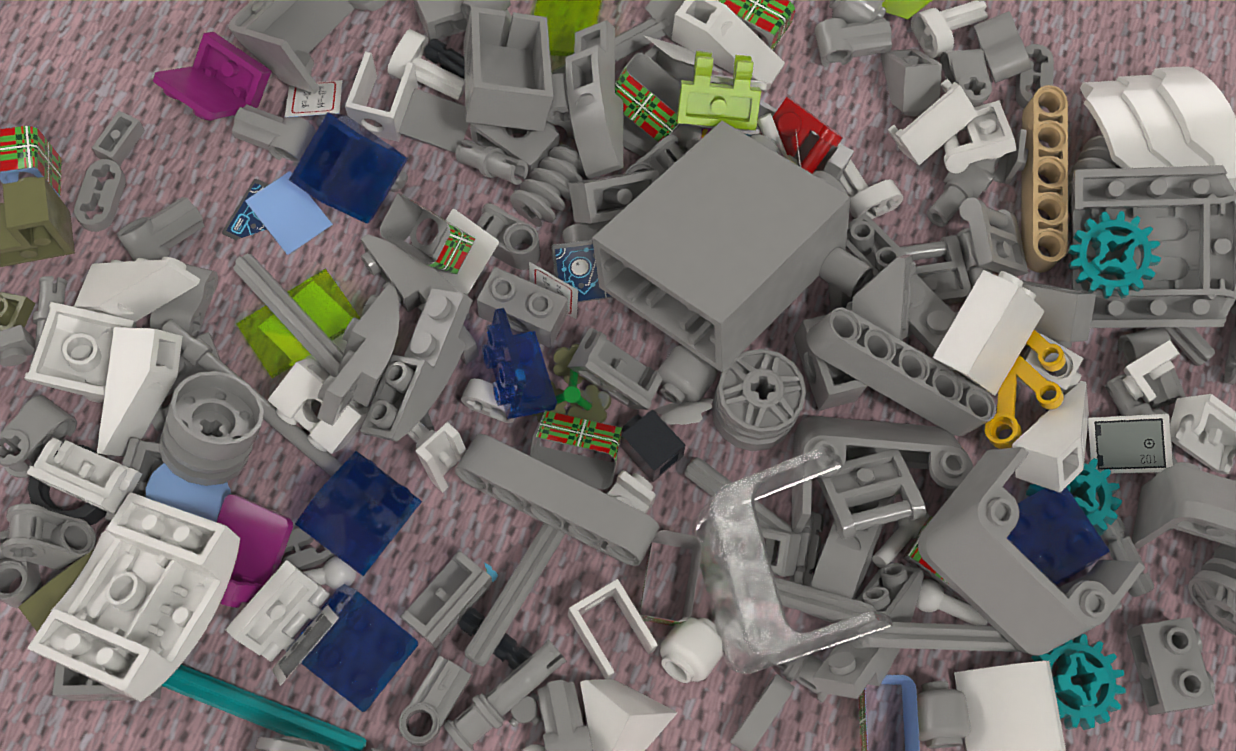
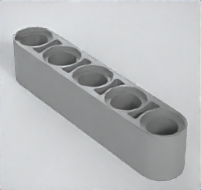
M836 308L811 327L807 333L808 346L816 356L953 435L964 436L993 419L996 414L994 399L986 390L846 308Z
M477 434L455 468L456 475L471 487L628 565L639 566L654 539L653 537H655L654 535L659 529V524L646 513L485 434Z

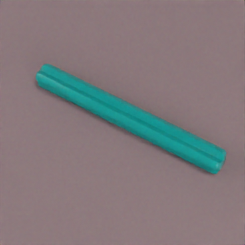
M180 665L161 685L284 736L329 746L333 751H364L367 741L364 737L183 665Z

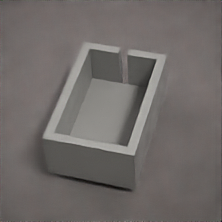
M471 6L464 38L466 122L544 132L553 100L547 17L513 12L506 44L503 47L499 46L506 17L505 11Z

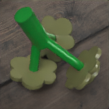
M574 344L570 349L561 347L554 352L556 364L553 371L557 376H563L564 381L568 383V387L565 390L556 389L555 384L550 380L543 382L542 385L534 384L529 387L527 394L531 402L528 405V412L532 416H537L538 422H540L545 410L565 415L566 411L563 407L567 405V402L572 406L568 411V416L600 423L606 420L607 412L605 410L611 404L610 395L605 391H599L595 385L587 386L585 391L579 390L577 384H580L585 378L567 367L580 344Z

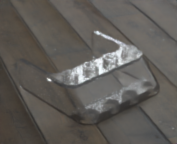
M825 447L815 449L723 486L715 492L693 520L692 535L698 538L702 545L700 568L716 630L722 640L723 657L727 666L735 672L742 674L754 673L893 625L890 616L877 611H869L811 632L799 633L790 627L785 617L755 510V500L842 467L843 464L840 456Z

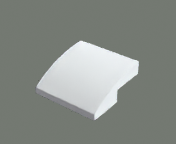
M1050 661L1010 664L954 672L957 690L964 693L966 697L971 727L969 735L965 737L967 751H1066Z

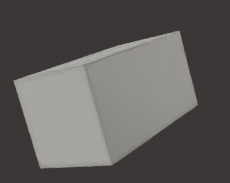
M118 111L92 146V150L99 159H110L120 166L145 132V129L138 119Z

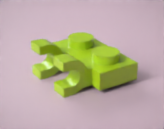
M696 51L693 81L681 80L677 123L715 127L721 121H724L736 129L756 130L762 91L760 87H750L754 62L751 61V56L735 55L733 85L710 83L714 60L712 52Z

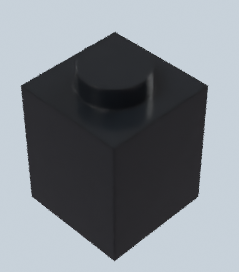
M653 409L643 417L640 414L635 415L622 428L623 434H621L620 447L652 482L684 456L686 445Z

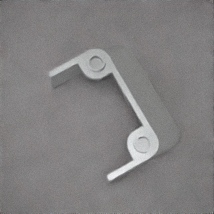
M251 0L231 19L228 28L235 38L282 82L316 93L320 87L311 76L314 60L308 53L355 8L375 11L384 6L387 0Z
M820 416L807 417L799 423L794 433L792 532L801 534L811 516L812 477H833L842 470L845 461L891 449H898L908 468L929 469L932 479L938 485L947 488V500L973 469L972 461L954 435L941 427Z
M1024 447L987 450L921 532L918 540L919 553L929 566L1018 651L1031 655H1043L1102 624L1145 567L1136 561L1099 559L1083 581L1076 583L1064 595L1007 539V536L1018 522L1019 507L1015 498L1003 485L1029 452Z
M1178 462L1172 467L1164 469L1141 486L1132 534V542L1135 548L1140 549L1171 528L1236 548V481L1200 471L1197 465L1187 462Z

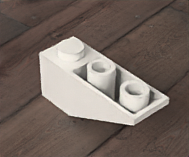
M685 0L675 14L672 41L694 53L696 51L712 52L713 63L732 74L735 55L751 56V61L754 62L751 80L768 82L771 85L785 65V62L728 6L717 0Z
M162 257L161 260L137 258L136 261L129 262L111 260L110 263H95L89 269L74 307L126 318L136 322L197 286L200 279L186 270L187 266L183 262L172 257Z
M114 327L97 454L125 457L130 438L139 440L143 438L177 379L183 336L158 329Z
M1080 381L1064 395V400L1058 408L1051 409L1042 415L1035 424L1012 444V448L1024 447L1029 452L1015 470L1016 478L1061 492L1083 471L1089 418L1086 382Z

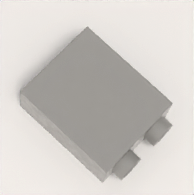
M721 121L592 237L599 287L710 365L723 372L819 276L821 266L830 252L837 247L846 249L851 197L847 195L843 185L832 175L823 171H816L811 174L784 158L778 146L768 137L761 134H753L749 137Z

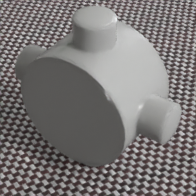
M532 693L530 697H524L511 708L513 717L509 723L513 727H516L519 723L527 724L532 722L534 725H537L540 722L541 718L537 715L536 704L539 696Z

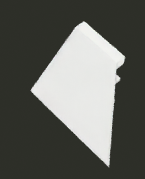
M614 679L585 680L580 682L593 751H645L678 713Z

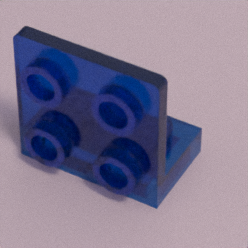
M505 308L495 309L492 324L487 326L488 341L487 344L482 346V354L486 368L493 369L496 381L493 382V393L497 405L504 406L507 419L542 413L545 410H555L557 400L535 331L513 335Z
M1067 487L1061 492L1044 488L1017 503L1019 519L1014 529L1007 536V539L1054 585L1093 565L1110 552Z
M343 584L321 608L323 610L328 605L339 617L338 620L302 660L301 664L356 708L365 712L416 649L418 641L359 591ZM314 620L310 621V623L305 627L301 634L296 638L295 642Z

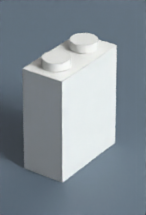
M983 270L932 358L995 396L1045 311L1034 301L1036 294L1022 287L1023 281L1004 271H1001L996 276Z

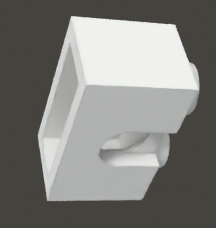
M312 357L297 361L267 401L277 408L276 413L282 420L291 425L299 423L310 432L307 438L314 447L333 454L343 449L362 427L370 406L366 407L352 400L333 426L318 419L313 413L311 405L315 400L322 404V400L318 398V393L330 375Z

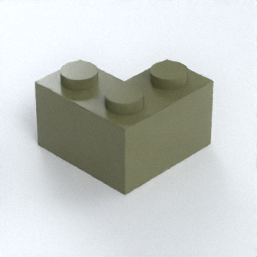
M24 177L17 182L2 184L4 203H0V267L75 254L71 213L45 177Z

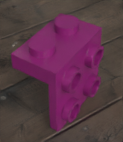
M206 32L201 39L193 66L155 72L153 82L160 86L167 96L180 100L193 109V113L199 118L213 121L219 118L235 116L239 108H243L246 105L257 108L272 71L215 32Z
M229 494L224 499L216 522L231 529L240 538L235 565L220 604L239 608L242 602L249 603L279 569L293 529V522L290 518L239 495Z

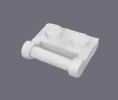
M999 100L974 107L979 115L961 129L967 130L971 143L960 146L956 133L943 145L946 152L944 162L948 171L951 173H961L967 169L970 163L984 159H997L1006 153L1017 151L1014 135Z

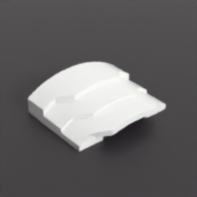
M1188 66L1155 68L1151 75L1120 76L1116 81L1082 83L1080 89L1086 99L1083 104L1097 122L1106 141L1112 161L1121 168L1223 165L1227 171L1226 176L1236 193V116L1223 93L1203 73Z
M130 492L105 529L106 531L101 534L84 569L67 593L51 610V613L27 649L141 702L158 689L177 670L205 632L228 586L235 565L240 538L223 524Z

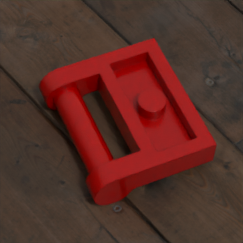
M790 97L785 98L772 117L786 154L794 157L798 147L800 149L812 131L820 136L801 163V168L811 174L816 170L831 147H837L843 139L838 132Z

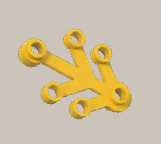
M1034 329L1026 345L1038 354V359L1045 370L1050 372L1060 370L1066 362L1063 350L1056 344H1050ZM1049 354H1059L1058 358L1055 361H1045V358ZM1020 355L998 390L997 414L985 424L987 438L993 446L999 449L1012 448V444L1022 436L1021 427L1015 419L1017 376L1036 393V398L1043 408L1049 410L1056 409L1064 400V395L1059 385L1055 382L1047 381ZM1047 391L1057 392L1053 399H1043V395ZM1005 429L1012 430V434L1008 438L999 439L1001 431Z

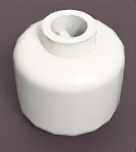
M684 617L679 622L687 621L674 625L660 645L662 666L677 681L682 683H689L690 681L700 682L708 677L723 656L724 644L719 636L720 631L712 621L703 617L699 619Z

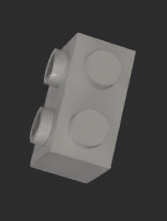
M1191 617L1141 624L1127 630L1149 716L1198 709L1215 704L1213 697L1215 692L1214 681L1210 673L1206 671L1201 654L1202 639L1199 632L1194 628Z

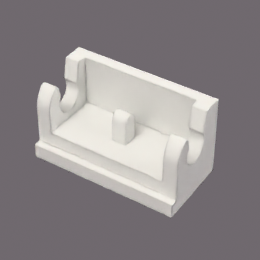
M948 79L943 81L941 86L945 94L904 130H898L895 125L888 129L898 148L918 165L923 163L979 115L962 87L956 82L951 84Z
M1212 394L1177 398L1170 422L1171 442L1212 471L1222 475L1229 474L1233 466V458L1236 455V411Z
M52 438L44 447L34 466H30L27 474L50 487L115 515L128 494L134 491L142 473L75 445L70 441L65 440L61 446V440Z

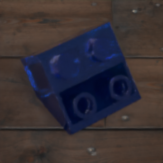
M327 112L290 176L289 181L319 202L369 224L409 158L347 115Z
M355 451L319 489L295 525L364 577L422 501L413 495L407 487L399 484L378 468L373 461Z

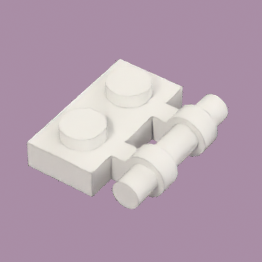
M286 560L225 630L235 640L272 662L282 650H289L295 643L293 637L309 619L315 620L322 611L319 607L331 594Z

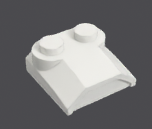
M50 302V311L29 372H26L24 379L36 384L83 395L92 402H104L114 327L136 328L135 321Z

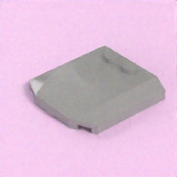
M1223 165L1074 170L1072 182V245H1080L1073 236L1077 230L1087 233L1084 224L1089 218L1099 224V217L1102 212H1107L1110 219L1114 220L1119 211H1124L1125 221L1131 222L1136 216L1141 217L1137 227L1143 230L1151 226L1153 231L1147 237L1148 240L1160 241V246L1151 253L1161 257V262L1158 265L1149 266L1156 274L1151 280L1141 278L1144 284L1142 290L1137 292L1129 286V295L1122 299L1117 290H1114L1108 299H1104L1103 289L1097 288L1093 292L1096 293L1090 328L1223 327L1227 320L1225 318L1236 300V193L1226 176L1227 171ZM1111 230V233H1112L1113 235H1119V236H1127V235H1128V234H1126V233H1124V232H1121V231ZM1091 241L1087 247L1088 263L1095 257V250L1091 246L1093 244ZM1127 247L1121 250L1117 249L1114 252L1109 251L1100 264L1105 263L1107 260L1119 259ZM1139 247L1134 251L1133 260L1137 264V270L1141 261ZM1071 255V261L1077 259V256ZM1071 269V289L1088 292L1091 283L1085 280L1077 284L1075 280L1081 271L1080 269ZM1103 273L1099 275L1108 280H1118L1115 275Z

